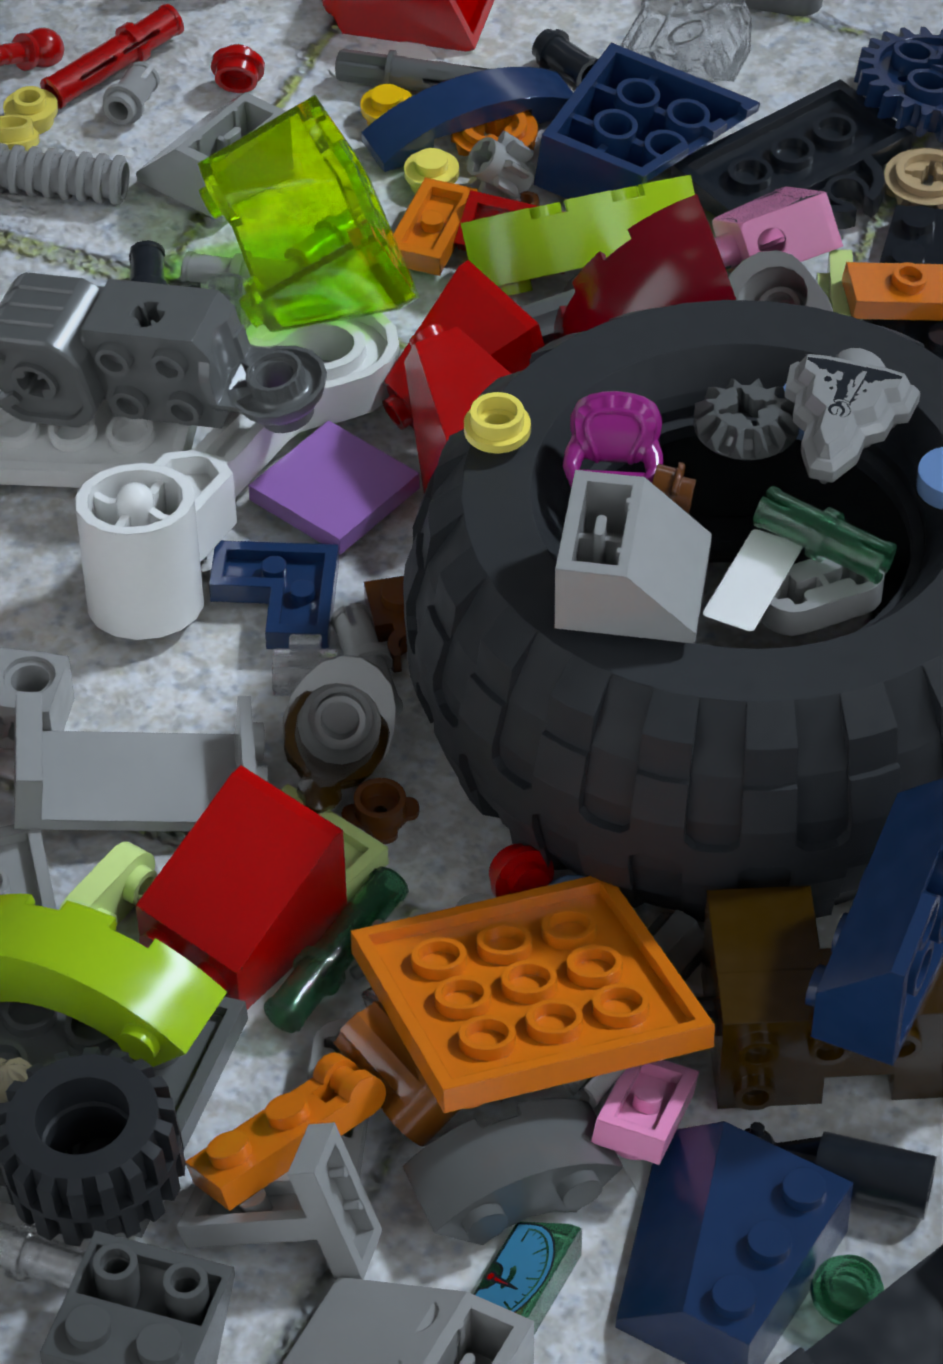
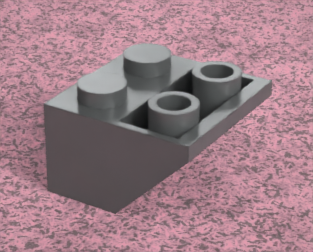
M95 1230L40 1351L42 1364H217L235 1278L234 1267Z

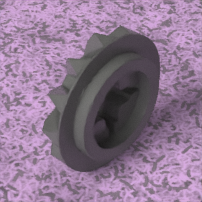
M731 378L726 389L708 387L705 399L695 403L694 430L698 439L715 453L733 459L757 460L777 455L794 443L800 428L793 422L795 403L785 397L784 388L777 386L765 389L759 378L751 385H741ZM739 412H748L752 418H757L756 426H753L751 420H747Z

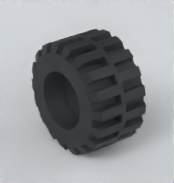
M85 1047L82 1055L70 1057L68 1050L54 1054L55 1062L47 1066L37 1062L26 1070L28 1079L25 1082L14 1080L5 1091L8 1102L0 1103V1168L11 1205H15L18 1217L26 1226L35 1223L38 1235L50 1241L58 1234H62L65 1245L80 1247L84 1239L92 1238L95 1230L111 1235L124 1232L125 1236L129 1238L141 1232L140 1222L145 1219L156 1222L165 1213L163 1200H175L181 1189L178 1177L185 1176L184 1147L169 1087L162 1076L155 1077L153 1067L143 1059L131 1063L128 1052L114 1049L109 1055H101L99 1047ZM95 1138L115 1139L106 1147L91 1153L65 1154L72 1146L86 1140Z

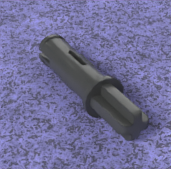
M342 49L339 50L335 62L336 79L339 81L374 86L394 84L405 90L417 92L458 76L492 69L398 56L396 50H389L388 55Z

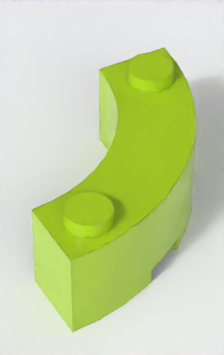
M691 175L567 199L564 200L566 212H562L561 204L557 202L461 223L468 260L508 296L533 291L531 279L581 269L599 251L603 252L607 258L617 248L631 239L627 230L631 226L675 202L695 195Z
M32 894L0 895V1002L28 1003L70 1016L117 1042L121 1050L128 1052L129 1057L136 1061L143 1059L152 1067H155L188 1052L227 994V991L205 972L156 938L150 947L147 948L117 932L116 917L68 900L60 910L35 905L36 902Z

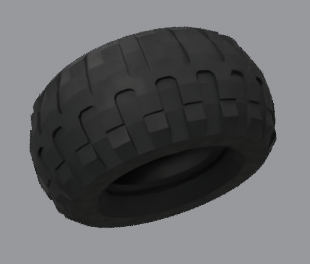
M718 300L645 309L611 318L609 322H605L587 331L568 334L552 341L531 354L530 364L525 370L498 378L479 395L480 397L487 393L503 392L511 394L521 401L531 420V433L526 443L516 450L494 454L473 447L464 435V428L450 435L441 452L438 465L429 480L412 527L413 544L405 563L403 581L407 655L411 681L429 722L434 723V734L469 800L482 815L501 819L502 824L510 830L512 844L521 843L524 846L534 847L540 851L547 867H549L552 860L554 870L569 869L577 875L592 876L605 883L618 886L633 908L648 903L666 909L683 911L697 921L705 922L706 890L811 885L815 918L832 915L834 905L855 898L861 877L870 862L897 793L943 778V510L927 504L919 496L916 488L918 465L921 458L929 451L943 447V360L924 348L923 343L886 327L820 308L772 301ZM862 348L878 356L885 365V368L904 373L910 384L920 391L919 403L909 422L897 424L890 430L885 441L863 448L857 464L833 483L827 482L822 484L820 480L809 478L801 455L802 440L796 439L786 450L768 458L740 460L725 457L710 450L698 439L694 430L695 403L705 399L708 387L726 389L731 378L741 385H751L759 378L765 389L777 386L783 387L787 383L790 365L795 362H801L807 354L836 357L843 350ZM621 391L644 396L656 404L662 417V429L658 441L663 453V465L678 468L679 462H683L685 464L683 477L696 479L689 515L712 534L708 563H733L749 534L754 529L802 544L803 548L794 564L840 549H864L875 554L882 561L885 568L881 602L872 611L876 617L859 630L848 635L818 643L769 649L729 648L700 643L694 644L555 628V568L571 493V487L563 469L565 449L572 436L570 417L578 400L592 393ZM739 412L747 420H751L753 426H756L757 418H752L748 412ZM585 458L580 467L581 470L646 472L642 461L633 465L613 462H599L595 464L593 461Z

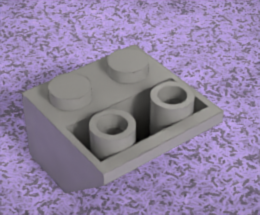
M245 92L206 115L136 172L137 181L223 223L292 165L289 112Z
M575 470L555 568V628L695 644L712 534L645 477Z

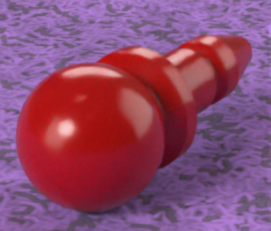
M45 27L36 28L29 33H19L15 35L12 43L0 45V66L15 64L23 71L32 70L35 67L53 66L59 63L64 56L63 40L57 32Z

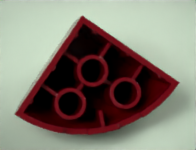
M697 194L675 202L627 229L631 237L629 241L617 248L607 258L603 252L599 251L583 267L572 281L575 293L568 305L559 306L554 323V341L568 334L587 331L605 322H609L611 318L630 312L682 303L736 300L721 254Z

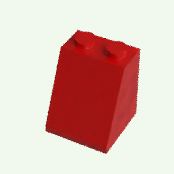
M240 765L226 780L136 904L139 943L149 948L155 938L192 962L227 991L225 997L245 1001L248 1010L348 917L343 830Z

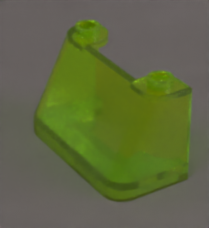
M316 95L197 163L206 186L199 189V194L208 211L215 219L224 216L232 226L251 276L243 281L246 294L239 297V301L246 316L255 328L264 324L270 332L274 333L398 311L420 298L366 170Z

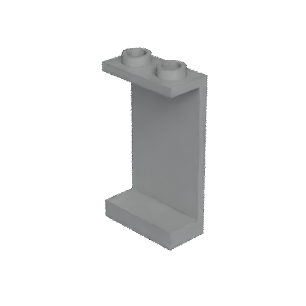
M16 691L14 829L190 831L232 772L240 765L268 782L267 766H256V761H263L265 729L263 722H253L251 696H238L234 734L43 731L42 692Z

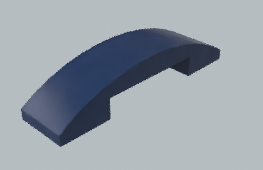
M503 67L477 71L441 82L409 97L371 123L361 132L363 144L381 169L387 172L403 167L406 160L414 153L426 148H434V139L527 110L534 116L537 125L551 121L573 94V91L557 72L547 69Z

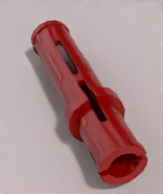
M163 4L158 10L135 24L126 22L116 29L114 37L83 54L77 60L51 76L43 78L40 82L41 89L51 92L56 97L58 109L65 107L68 102L102 83L129 64L148 60L152 50L174 36L182 34L184 32L182 17L172 5Z

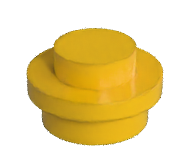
M394 84L378 85L362 96L360 101L361 114L369 126L388 110L412 95L407 90Z

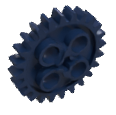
M921 26L919 34H914L905 27L900 28L899 36L884 31L881 40L871 38L868 47H862L855 72L854 82L858 83L857 95L866 96L864 102L866 107H880L878 118H896L895 128L902 129L910 125L916 128L915 134L917 137H922L927 132L935 133L938 142L943 143V29L939 35H932L926 27Z

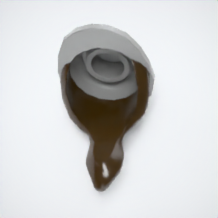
M343 654L319 662L301 680L291 695L283 715L284 752L287 761L301 778L297 786V795L306 807L317 814L334 809L342 799L341 789L358 786L373 773L389 752L395 731L396 715L392 683L379 666L363 657Z

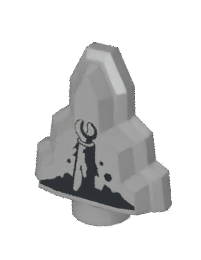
M862 348L843 350L836 357L807 354L801 362H795L790 365L785 397L795 403L793 422L805 432L801 442V455L809 478L820 480L822 484L827 482L833 483L857 464L863 448L885 441L890 430L897 424L909 422L919 403L920 391L910 384L904 373L885 368V365L878 356Z

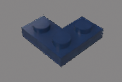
M221 540L214 548L209 581L210 601L269 604L265 628L266 649L329 652L332 629L331 617L334 612L339 569V546L337 544Z

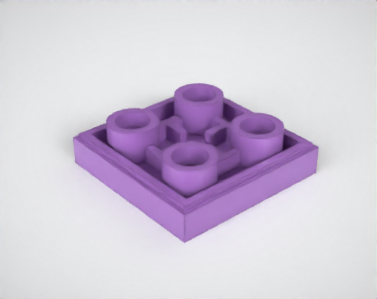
M328 420L248 485L249 500L322 544H337L339 546V554L341 555L420 488V473Z

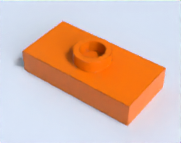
M425 177L386 246L387 264L440 276L456 247L454 240L470 190L478 192V189Z
M846 262L842 283L851 317L857 319L943 321V264Z

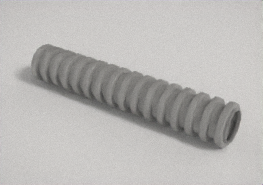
M0 143V193H3L8 188L11 194L19 195L22 190H25L27 195L37 196L40 191L46 198H53L56 193H59L60 198L64 200H70L73 195H76L78 201L86 202L89 197H93L96 203H104L106 198H108L111 204L120 205L126 198L130 171L129 164L123 155H116L113 160H110L109 156L105 153H99L96 158H93L90 152L83 151L79 156H76L74 151L65 150L60 155L55 148H48L43 153L41 148L32 146L29 151H26L24 146L14 145L10 150L7 144Z

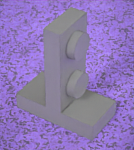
M335 1122L308 1124L289 1171L230 1211L195 1185L177 1225L186 1248L230 1247L246 1244L293 1243L317 1240L335 1281L338 1277L364 1279L383 1231Z

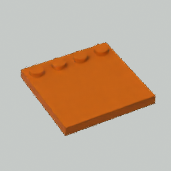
M592 876L351 930V947L355 960L444 1114L461 1109H472L485 1103L714 1047L715 1024L618 886L605 883Z

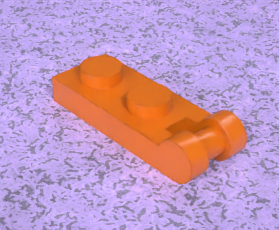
M338 1052L324 1055L317 1062L311 1079L291 1092L277 1096L268 1103L264 1110L232 1131L216 1136L205 1149L185 1161L193 1183L226 1209L232 1210L289 1171L308 1124L335 1122L340 1135H344L381 1108L386 1097L385 1085L381 1079L370 1072L359 1070L355 1062Z

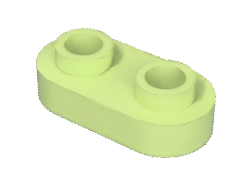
M128 841L119 843L69 893L58 910L68 900L116 917L118 925L136 906L157 877L154 856Z

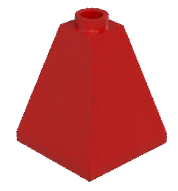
M469 260L457 268L415 332L416 334L420 330L434 324H441L444 331L458 326L511 374L525 370L530 364L531 354L545 346L539 323ZM408 343L384 380L389 397L382 401L383 407L393 423L401 430H404L409 425L414 429L404 362L412 349L410 343Z
M434 324L420 330L409 339L412 349L404 361L423 493L426 491L429 480L438 465L441 452L450 435L464 428V418L471 409L472 403L495 380L511 374L458 326L444 331L441 324Z

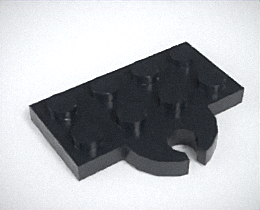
M839 79L688 155L672 166L671 178L691 175L694 193L698 195L701 205L715 217L783 187L824 191L827 193L837 228L848 229L856 225L857 209L851 202L838 198L857 200L862 205L863 213L872 218L878 212L884 197L885 179L881 166L888 163L897 154L911 149L913 133L906 128H895L897 121L893 118H878L879 108L866 107L864 105L865 97L857 95L855 89Z

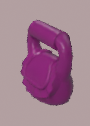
M621 391L592 393L579 399L571 413L570 431L572 436L565 449L563 469L570 487L572 488L575 470H581L580 467L585 458L593 461L595 464L599 462H613L633 465L642 461L645 466V473L601 470L582 471L645 477L652 483L657 464L663 465V453L658 441L662 429V417L656 404L644 396Z

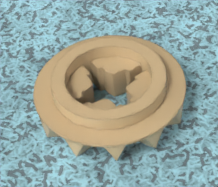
M936 148L910 149L897 154L887 163L884 171L885 194L896 197L898 205L943 209V150ZM929 175L933 176L932 186L923 185L924 181L928 180Z

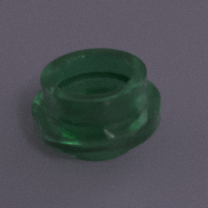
M852 1254L834 1256L824 1261L816 1270L810 1285L811 1298L815 1308L827 1321L837 1326L884 1290L881 1276L876 1267L867 1259Z

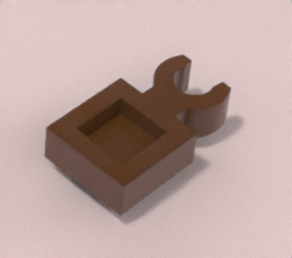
M404 576L364 582L365 603L370 610L371 620L379 642L387 641V648L392 657L391 670L394 673L402 672L401 656L407 652L404 618Z

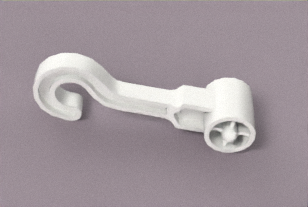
M330 298L305 300L273 309L246 329L251 347L272 348L275 346L295 345L312 350L321 359L331 361L324 363L327 378L323 395L314 407V414L311 420L302 428L289 433H275L266 429L263 424L249 420L243 414L230 412L222 429L213 428L194 449L163 453L154 464L135 463L119 465L100 471L83 483L75 496L88 616L99 629L115 637L134 640L153 639L181 631L197 619L204 606L200 562L237 523L235 499L283 446L298 433L321 427L328 420L333 423H339L373 412L382 405L384 399L389 397L384 380L400 357L396 326L382 312L358 302Z

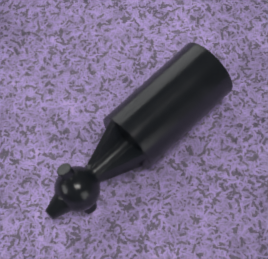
M753 1122L750 1128L744 1130L853 1182L851 1204L922 1220L925 1219L935 1175L937 1156L826 1131L823 1132L821 1137L777 1143L771 1134L764 1130L765 1126L760 1122Z

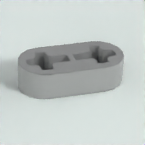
M858 548L840 549L795 563L786 575L761 620L770 630L778 634L795 636L865 615L875 610L881 602L885 575L883 563L875 554Z

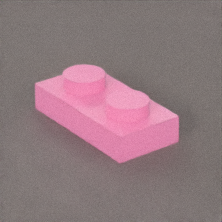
M666 1060L626 1069L617 1079L596 1119L591 1142L614 1150L616 1154L623 1158L645 1160L660 1165L694 1095L699 1071Z

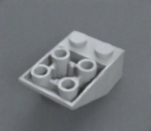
M338 1277L282 1364H534V1321L466 1291Z

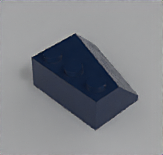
M943 778L897 793L870 862L863 872L849 913H843L836 927L831 945L832 955L827 966L818 964L811 977L805 997V1004L814 1007L812 1038L891 1066L894 1065L943 961Z

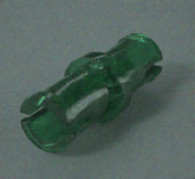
M771 486L767 490L766 496L770 497L771 501L764 496L762 497L754 515V526L767 529L804 547L806 557L821 563L823 560L828 559L869 579L874 584L882 581L883 573L879 571L888 572L896 554L897 546L895 543L886 542L845 522L844 513L832 507L822 511L782 492L776 486Z

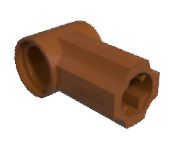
M374 1001L362 1011L357 1012L340 1029L338 1037L333 1042L334 1045L344 1056L355 1062L359 1070H366L382 1080L386 1088V1097L381 1108L389 1120L411 1141L419 1146H425L460 1111L457 1110L444 1114L380 1002Z

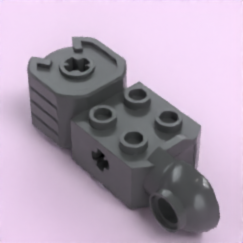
M25 272L14 279L0 302V408L21 421L79 428L93 419L104 399L107 400L113 416L129 419H144L178 423L186 426L195 425L222 429L229 413L232 412L243 414L249 420L263 424L269 431L289 433L302 428L311 420L314 414V407L320 401L324 392L327 371L323 359L312 350L295 345L275 346L272 348L251 347L244 325L240 324L235 306L219 290L108 279L103 287L96 286L83 278Z

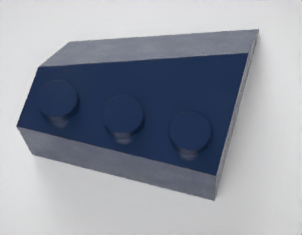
M611 42L542 134L533 185L560 197L571 199L644 184L758 112L760 102Z
M725 1121L677 1129L660 1165L652 1163L618 1307L615 1328L686 1364H764L848 1231L853 1182Z

